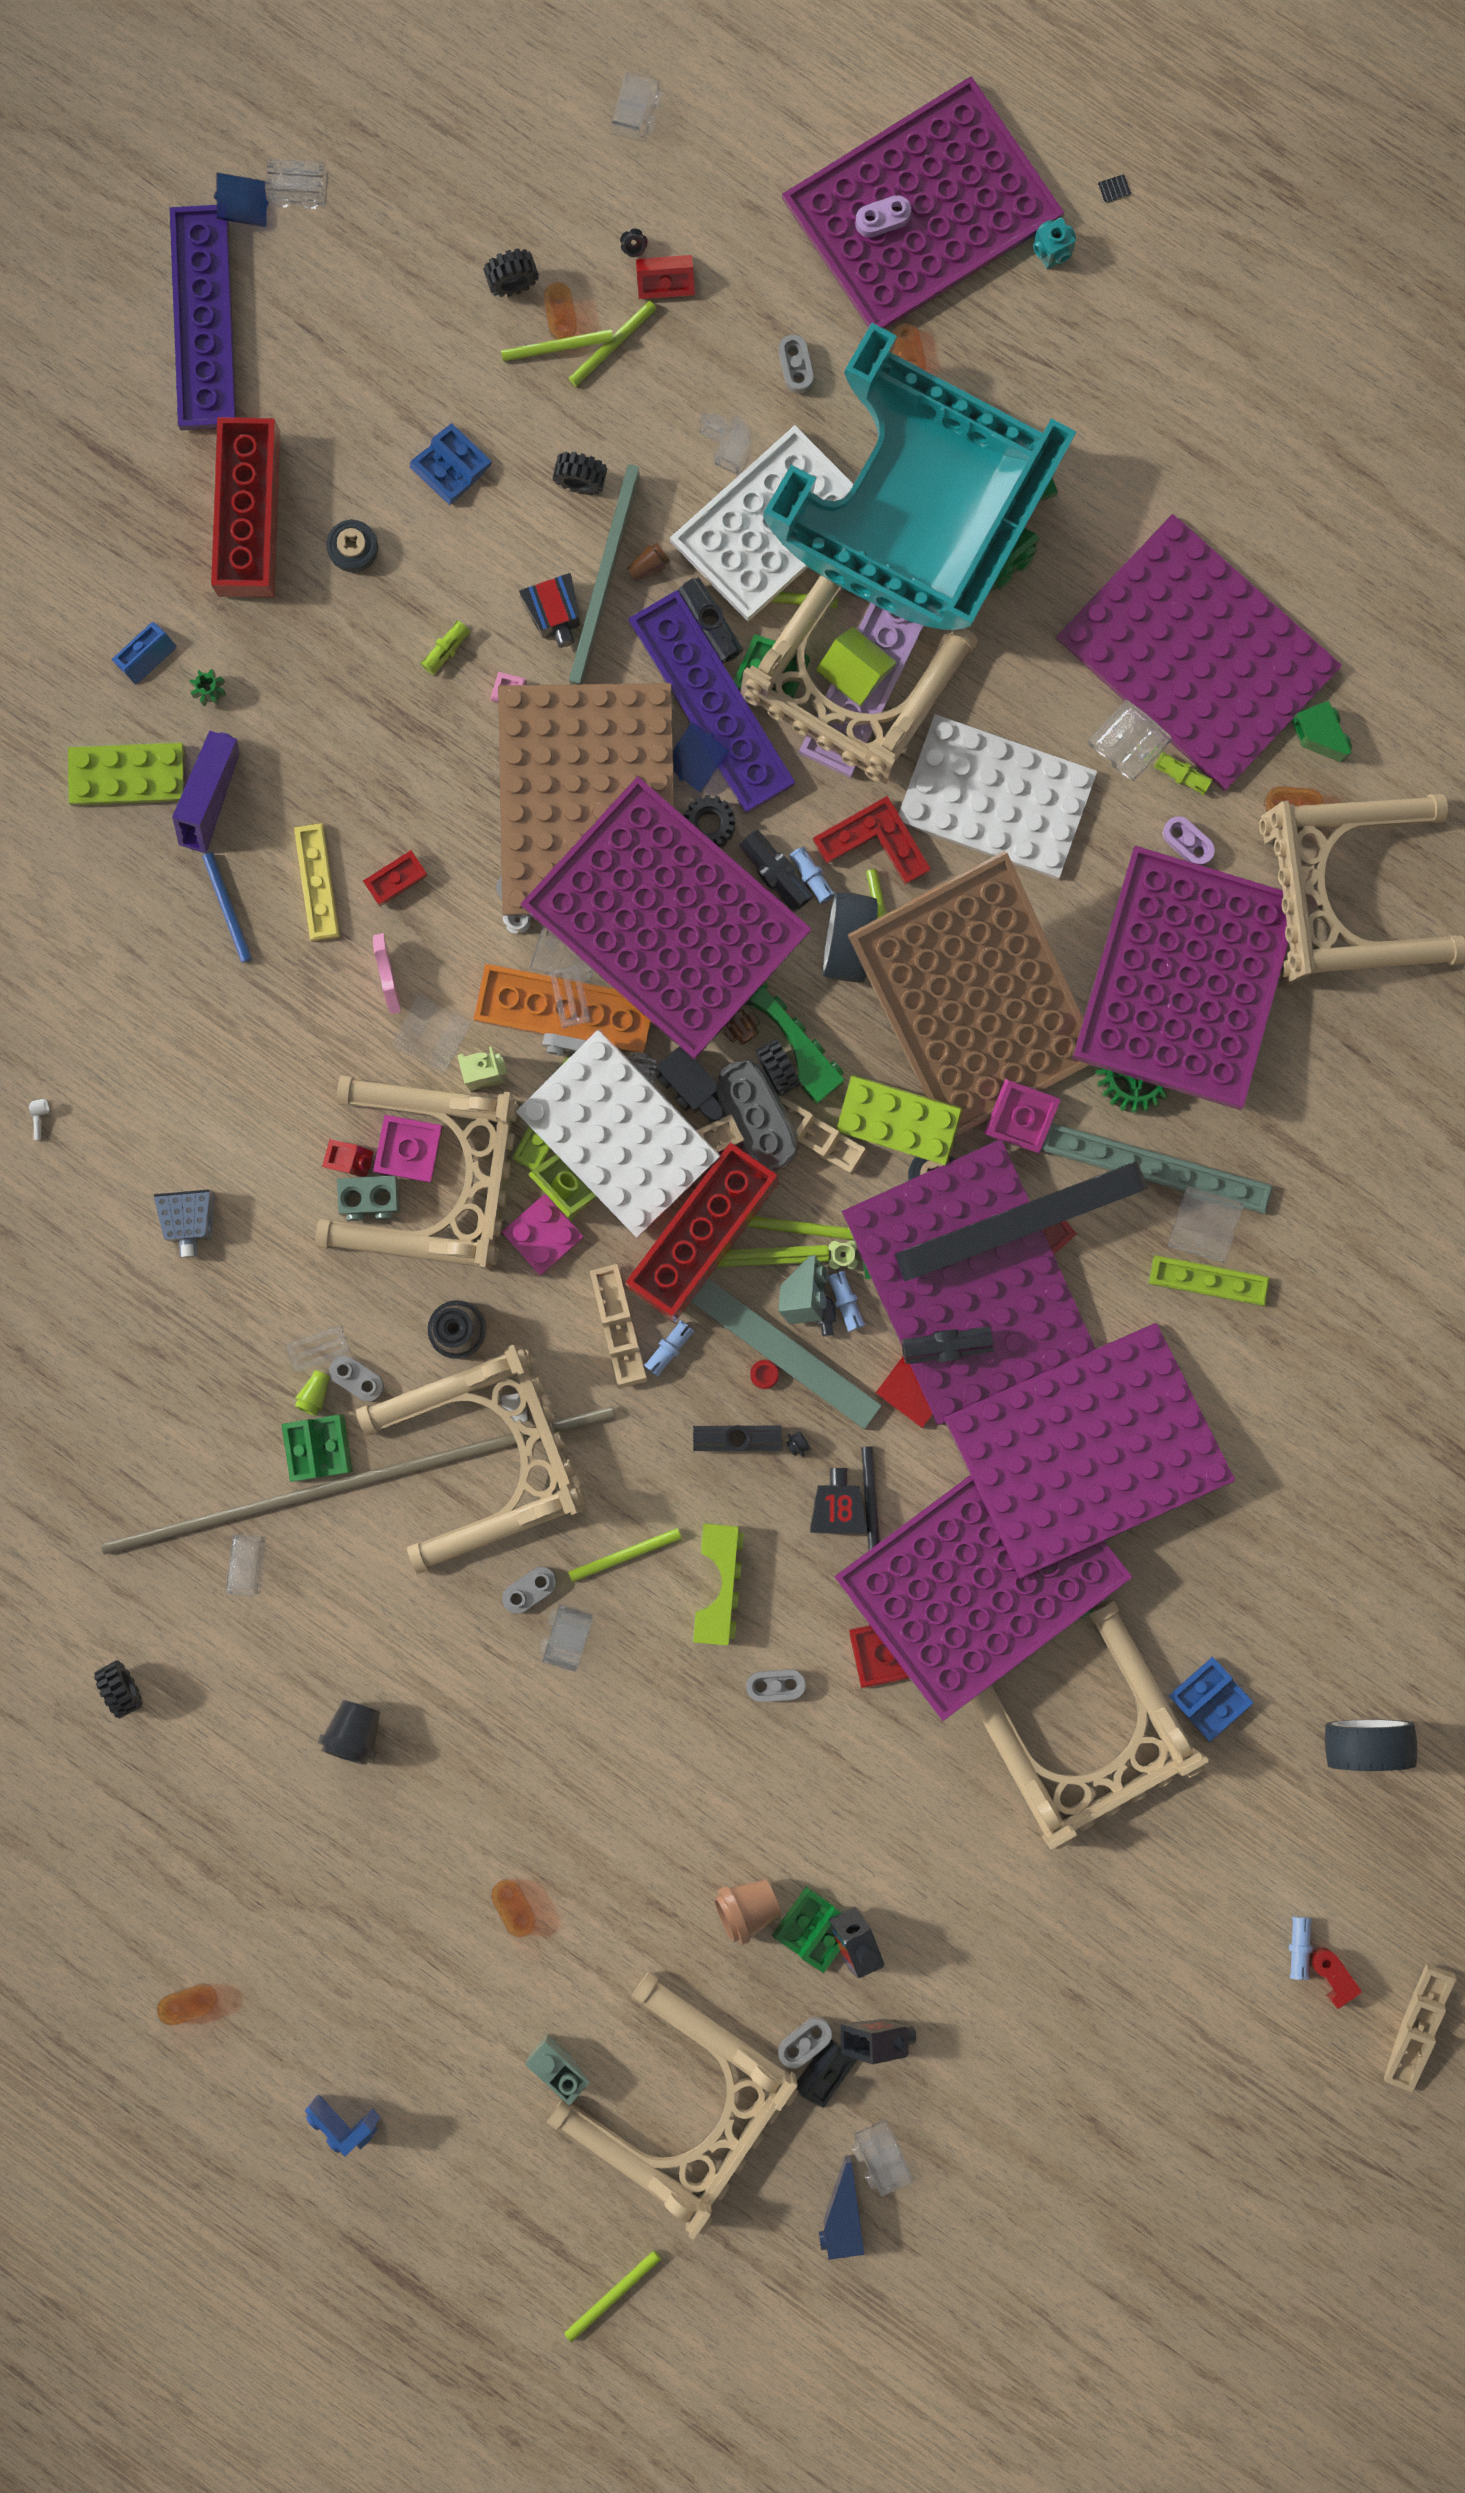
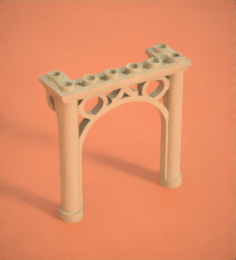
M820 576L773 647L766 653L758 669L753 665L750 669L746 667L743 672L740 694L751 705H759L766 709L768 714L775 720H783L790 724L792 729L799 735H807L814 739L823 750L835 752L841 756V760L847 765L857 766L864 770L867 777L871 780L887 784L894 764L967 653L973 651L978 643V639L966 628L952 630L911 694L899 706L886 712L874 714L847 710L827 699L816 688L809 677L805 665L804 650L806 643L842 590L841 586ZM796 654L798 672L783 673ZM788 681L801 682L805 695L799 699L791 698L783 692L782 685ZM810 697L814 700L812 706L816 709L818 718L801 708L809 702ZM896 719L886 736L883 737V730L880 724ZM844 721L849 722L846 728V736L829 726L833 723L844 725ZM858 725H870L876 735V739L871 743H864L853 735L852 730Z
M1430 794L1426 798L1294 806V804H1289L1288 800L1282 801L1261 816L1259 829L1261 835L1264 836V844H1270L1275 841L1274 851L1279 859L1280 866L1278 881L1283 889L1282 910L1286 914L1287 920L1285 935L1286 940L1290 943L1291 950L1284 956L1279 975L1282 977L1283 985H1289L1307 975L1321 972L1445 962L1449 965H1457L1465 962V939L1461 935L1381 942L1368 941L1354 935L1336 917L1329 903L1325 888L1327 858L1334 843L1342 834L1357 828L1443 823L1448 814V803L1443 794ZM1338 827L1327 839L1321 831L1316 829ZM1303 836L1313 838L1320 849L1314 859L1307 857L1303 852ZM1314 865V869L1309 871L1308 878L1304 882L1302 866L1311 867ZM1306 898L1312 903L1313 909L1318 907L1319 911H1315L1308 916ZM1314 919L1323 920L1330 928L1325 942L1319 941L1314 936ZM1337 937L1350 945L1349 947L1331 948Z
M341 1075L337 1087V1104L422 1114L437 1118L448 1125L458 1137L463 1148L466 1163L465 1182L455 1207L442 1221L432 1227L419 1231H404L320 1218L315 1236L316 1247L329 1249L330 1246L467 1264L479 1266L483 1270L491 1272L492 1265H497L499 1248L495 1246L496 1236H501L503 1219H498L500 1207L505 1208L507 1191L503 1190L504 1179H509L511 1162L507 1161L508 1150L513 1151L515 1133H511L512 1121L517 1122L518 1113L516 1111L519 1109V1105L512 1094L504 1091V1095L498 1094V1099L360 1081L354 1080L352 1076ZM449 1116L476 1120L471 1122L462 1131ZM490 1121L498 1122L497 1130H495L494 1126L490 1123ZM478 1127H485L490 1132L489 1145L483 1151L474 1150L467 1140ZM493 1152L490 1177L481 1172L479 1162H474L473 1156L485 1158ZM474 1175H475V1177H476L478 1180H480L479 1182H476L475 1184H473ZM488 1188L485 1214L477 1205L472 1203L466 1204L469 1198L474 1200L475 1195L480 1190ZM473 1210L478 1215L477 1229L472 1234H463L459 1230L456 1219L464 1211ZM451 1225L454 1234L459 1240L433 1237V1235ZM481 1236V1240H477V1242H473L474 1240L478 1239V1238Z
M511 1345L508 1347L509 1350L504 1352L505 1355L374 1406L366 1405L356 1409L360 1427L364 1434L369 1436L382 1429L449 1403L472 1401L482 1404L497 1413L508 1425L517 1442L521 1463L520 1478L511 1500L500 1511L489 1517L422 1543L418 1542L408 1546L409 1559L417 1574L430 1570V1566L568 1513L573 1515L584 1511L582 1505L586 1503L585 1496L581 1487H575L572 1479L573 1476H576L574 1467L570 1459L565 1460L561 1450L565 1448L563 1438L560 1432L555 1433L551 1422L555 1420L554 1414L549 1404L544 1405L541 1394L544 1393L543 1385L539 1377L534 1378L530 1368L534 1365L532 1356L528 1349L524 1350L523 1346ZM517 1375L519 1382L510 1378ZM497 1383L493 1389L492 1400L477 1394H470ZM508 1385L517 1389L521 1400L519 1407L514 1411H509L499 1405L500 1392ZM528 1404L537 1428H529L521 1420L516 1422L512 1416L522 1414ZM523 1434L530 1436L527 1442L525 1441ZM541 1438L550 1462L543 1459L529 1462V1456L534 1455V1445ZM537 1465L545 1467L550 1476L551 1483L545 1491L537 1490L528 1482L532 1468ZM557 1484H558V1485H559V1488H560V1491H557L556 1493H553V1492L555 1491V1489L557 1488ZM525 1490L533 1496L540 1497L536 1501L515 1508Z
M1110 1600L1093 1609L1094 1611L1089 1614V1617L1098 1629L1135 1697L1137 1724L1128 1746L1111 1763L1096 1771L1080 1775H1065L1047 1770L1039 1765L1027 1751L992 1685L971 1700L1044 1834L1041 1837L1050 1850L1055 1847L1057 1850L1066 1848L1073 1843L1072 1838L1077 1836L1076 1829H1079L1081 1832L1092 1827L1095 1824L1094 1819L1103 1814L1105 1817L1114 1815L1121 1810L1120 1805L1128 1800L1131 1803L1139 1801L1147 1795L1146 1790L1155 1785L1157 1788H1161L1172 1782L1173 1775L1178 1773L1182 1777L1186 1774L1188 1777L1195 1776L1204 1770L1203 1765L1209 1762L1206 1756L1191 1746L1118 1614L1120 1610L1114 1600ZM1147 1715L1160 1739L1153 1736H1143ZM1139 1744H1156L1159 1749L1158 1758L1148 1765L1138 1764L1135 1759V1753ZM1167 1751H1168V1753H1169V1755H1170L1171 1758H1169V1759L1166 1760ZM1129 1760L1134 1769L1144 1773L1122 1785L1121 1776L1128 1768L1125 1763ZM1111 1773H1113V1774H1112V1780L1109 1779V1778H1107L1106 1776H1108V1775H1110ZM1038 1774L1058 1782L1053 1791L1052 1799ZM1092 1782L1093 1786L1105 1785L1112 1791L1090 1802L1092 1793L1090 1787L1085 1783ZM1067 1784L1079 1785L1084 1790L1083 1800L1072 1807H1065L1060 1801V1795ZM1061 1811L1069 1815L1062 1818L1059 1812Z
M648 1971L635 1989L632 1998L707 2049L717 2059L723 2070L727 2087L726 2102L723 2113L714 2130L702 2143L686 2153L673 2157H655L639 2151L573 2103L569 2106L562 2099L546 2123L555 2130L561 2129L663 2201L665 2207L674 2216L686 2222L685 2230L689 2232V2238L694 2240L698 2233L703 2235L709 2228L713 2220L710 2217L713 2212L711 2209L712 2204L716 2198L720 2201L723 2199L730 2187V2184L727 2182L733 2173L738 2175L747 2162V2159L744 2157L749 2149L755 2150L764 2136L761 2131L767 2122L773 2124L783 2106L787 2105L789 2107L798 2094L796 2089L798 2085L797 2077L793 2069L788 2071L784 2068L783 2070L660 1984L658 1978ZM729 2062L751 2078H743L734 2082ZM746 2086H751L757 2090L758 2099L750 2109H740L735 2103L734 2093ZM764 2089H765L766 2091H768V2094L766 2095V2097H765ZM732 2111L739 2118H751L739 2137L734 2134L732 2129L734 2117L730 2116ZM725 2129L726 2137H720ZM719 2148H729V2152L715 2171L714 2159L709 2153L705 2152L710 2150L713 2153ZM695 2160H703L709 2166L708 2174L699 2183H693L686 2177L687 2163ZM680 2166L679 2179L681 2183L659 2168ZM702 2191L699 2196L693 2193Z

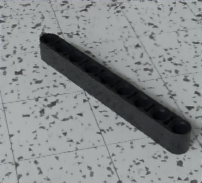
M1135 1161L895 1253L894 1256L905 1282L1148 1189L1139 1163Z

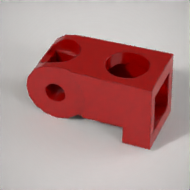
M1325 1947L1313 1950V1953L1310 1954L1309 1964L1316 1973L1323 1976L1332 1989L1326 1996L1334 2007L1340 2009L1362 1993L1342 1962L1333 1952Z

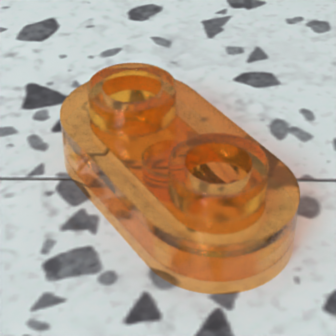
M554 282L546 287L543 295L549 332L556 340L573 337L577 331V323L571 290L564 283ZM556 298L563 299V302L560 304H556L553 301ZM560 325H566L568 327L564 331L558 329Z
M904 323L898 325L892 332L897 336L893 354L908 362L914 361L917 364L916 366L925 370L926 361L919 331L911 324ZM903 334H907L911 338L909 340H903L901 336Z
M1278 786L1272 788L1264 798L1266 812L1275 807L1273 803L1275 799H1279L1281 802L1289 800V804H1294V806H1302L1303 801H1307L1311 805L1324 804L1322 795L1317 790L1311 788Z
M512 1879L498 1881L492 1889L491 1898L506 1929L515 1937L529 1935L535 1927L536 1916L520 1885ZM510 1889L513 1894L512 1897L509 1899L504 1898L502 1890ZM523 1915L527 1920L526 1924L519 1925L516 1922V1917Z
M205 1983L170 1993L158 2003V2018L164 2024L173 2026L207 2015L217 2004V1993L212 1986ZM205 1994L207 1996V2003H201L198 2000V1995ZM171 2003L178 2005L179 2011L177 2013L170 2010Z

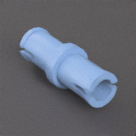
M804 846L796 849L789 855L790 860L793 861L802 875V882L805 885L808 884L820 905L828 902L835 896L834 891H832L822 875L823 870L820 866L817 867Z
M841 1271L838 1274L835 1273L828 1276V1281L837 1300L835 1306L840 1308L847 1331L851 1332L855 1328L857 1330L864 1327L865 1322H863L856 1304L858 1298L851 1291L845 1271Z
M680 1320L669 1336L658 1343L660 1347L648 1362L644 1364V1367L659 1377L672 1358L678 1357L680 1354L678 1351L695 1331L691 1327L688 1328V1325Z
M1294 1916L1292 1917V1944H1289V1951H1292L1290 1978L1310 1980L1309 1961L1310 1953H1313V1946L1310 1945L1312 1918H1298Z

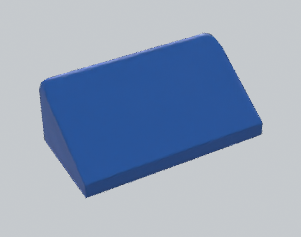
M153 621L111 660L134 684H138L176 649V644Z

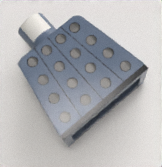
M206 1189L154 1194V1201L164 1239L168 1242H179L180 1258L197 1257V1240L211 1238L215 1192Z

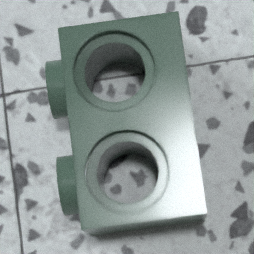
M377 1176L337 1179L338 1214L346 1216L347 1221L364 1220V1215H375L376 1219H392L393 1214L400 1213L398 1177ZM381 1191H389L391 1195L389 1203L384 1206L378 1205L376 1201L377 1195ZM359 1192L361 1194L360 1204L356 1207H350L347 1202L349 1195Z

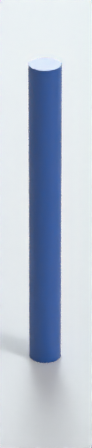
M212 852L204 854L202 858L241 963L249 962L252 960L214 854Z

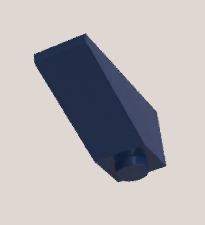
M851 2155L844 2157L823 2220L824 2231H819L821 2250H827L828 2260L864 2255Z

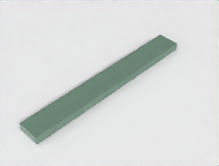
M627 465L570 673V685L584 684L640 479L639 466Z
M1053 1123L1050 1125L1040 1150L1041 1152L1108 1171L1138 1161L1144 1179L1147 1182L1260 1214L1266 1213L1273 1187L1269 1184Z
M707 1279L692 1299L691 1303L861 1428L865 1429L882 1406L710 1279Z

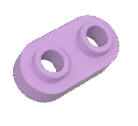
M892 196L865 205L857 212L856 229L865 237H875L901 228L910 219L911 205L902 196ZM897 206L900 207L902 210L900 212H895L892 210V208ZM873 216L875 220L868 221L866 217Z
M1173 817L1165 824L1162 832L1163 838L1182 858L1201 866L1210 862L1215 852L1214 845L1189 820L1184 817ZM1172 830H1180L1182 836L1179 838L1174 837ZM1194 849H1201L1203 856H1195Z

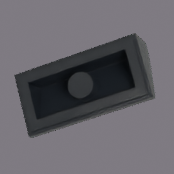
M831 2039L829 2044L817 2053L797 2080L798 2085L796 2089L804 2098L824 2108L857 2059L842 2055L841 2045Z

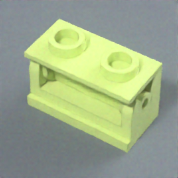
M492 1046L489 1047L490 1054L457 1055L464 1084L470 1092L504 1083L502 1075L507 1074L504 1059L500 1053H495Z

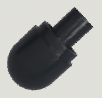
M826 1296V1308L823 1309L822 1321H815L816 1325L821 1326L822 1337L834 1335L832 1323L836 1322L835 1317H837L835 1304L828 1296Z

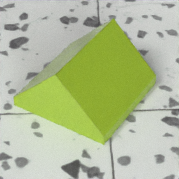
M852 626L835 639L817 667L816 672L861 707L896 666L897 662Z
M557 1154L529 1173L532 1180L570 1221L597 1198Z

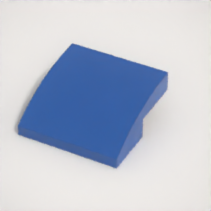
M451 423L431 439V445L410 461L409 467L450 506L484 474L492 461Z
M1213 1656L1169 1695L1171 1700L1209 1743L1254 1704Z

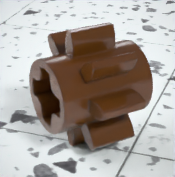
M742 1009L727 1024L729 1028L724 1030L732 1043L738 1040L742 1046L759 1034L755 1027L760 1025V1022L753 1012L746 1015Z

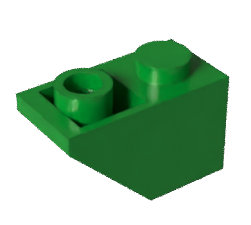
M1329 700L1298 712L1292 719V725L1303 748L1337 762L1345 761L1352 753L1351 740L1346 733L1343 734L1339 725L1341 722L1340 715L1335 707L1332 708Z

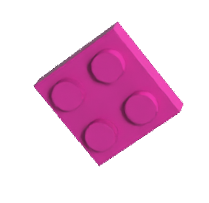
M1005 1079L984 1133L1040 1153L1061 1099Z
M384 1115L373 1172L432 1183L443 1126Z
M546 1194L540 1197L502 1231L505 1237L540 1276L584 1238Z

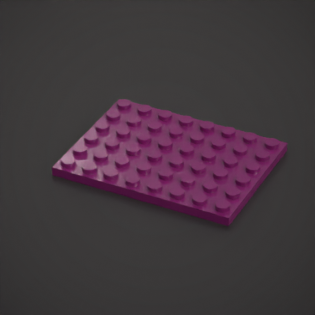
M972 76L782 193V200L868 328L871 323H874L883 329H887L1035 236L1039 226L1048 220L1055 221L1064 216V211ZM892 196H902L909 201L911 215L905 226L875 237H865L857 231L855 225L856 215L863 206ZM897 206L892 208V210L895 212H900L902 210L900 207ZM867 216L866 220L873 221L875 220V218L873 216Z
M1173 513L1056 637L1059 643L1205 775L1213 779L1212 781L1224 792L1342 666Z
M638 776L521 903L522 908L694 1060L811 932V928Z
M1134 845L1072 1059L1241 1111L1245 1104L1288 945L1285 935L1287 927L1286 914L1282 910L1283 890Z
M1002 1139L841 1211L901 1346V1339L932 1335V1332L950 1329H959L961 1331L978 1327H990L993 1352L962 1356V1359L936 1362V1360L910 1364L937 1425L944 1423V1417L1096 1349L1043 1230L905 1282L903 1280L894 1256L895 1253L1030 1202Z
M1157 1322L944 1417L947 1428L1019 1579L1236 1481Z
M969 1475L834 1576V1578L943 1722L1132 1579V1576L1106 1542L1103 1541L1019 1579L976 1486Z

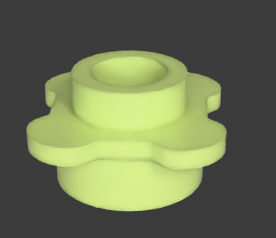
M850 1240L847 1243L832 1241L829 1244L828 1248L831 1251L829 1266L832 1269L836 1270L839 1267L854 1269L857 1266L858 1261L855 1259L857 1246L854 1241ZM842 1252L846 1254L844 1258L840 1256Z

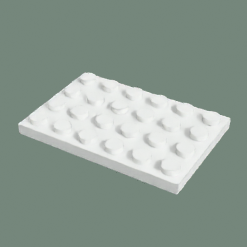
M796 425L670 537V542L747 622L808 568L782 545L763 517V512L790 465L792 464L817 478L813 493L824 500L836 501L842 499L853 486V483Z
M935 714L899 816L906 827L991 857L1005 851L1008 853L1012 864L1059 880L1097 771Z
M597 1030L516 1111L636 1238L720 1157V1154L600 1030Z

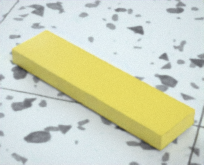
M320 823L294 827L310 940L313 942L339 938L340 932L324 825Z

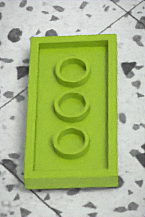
M182 742L68 747V797L71 806L179 802L185 788V745Z
M852 1075L836 1130L846 1135L946 1165L949 1162L964 1108Z

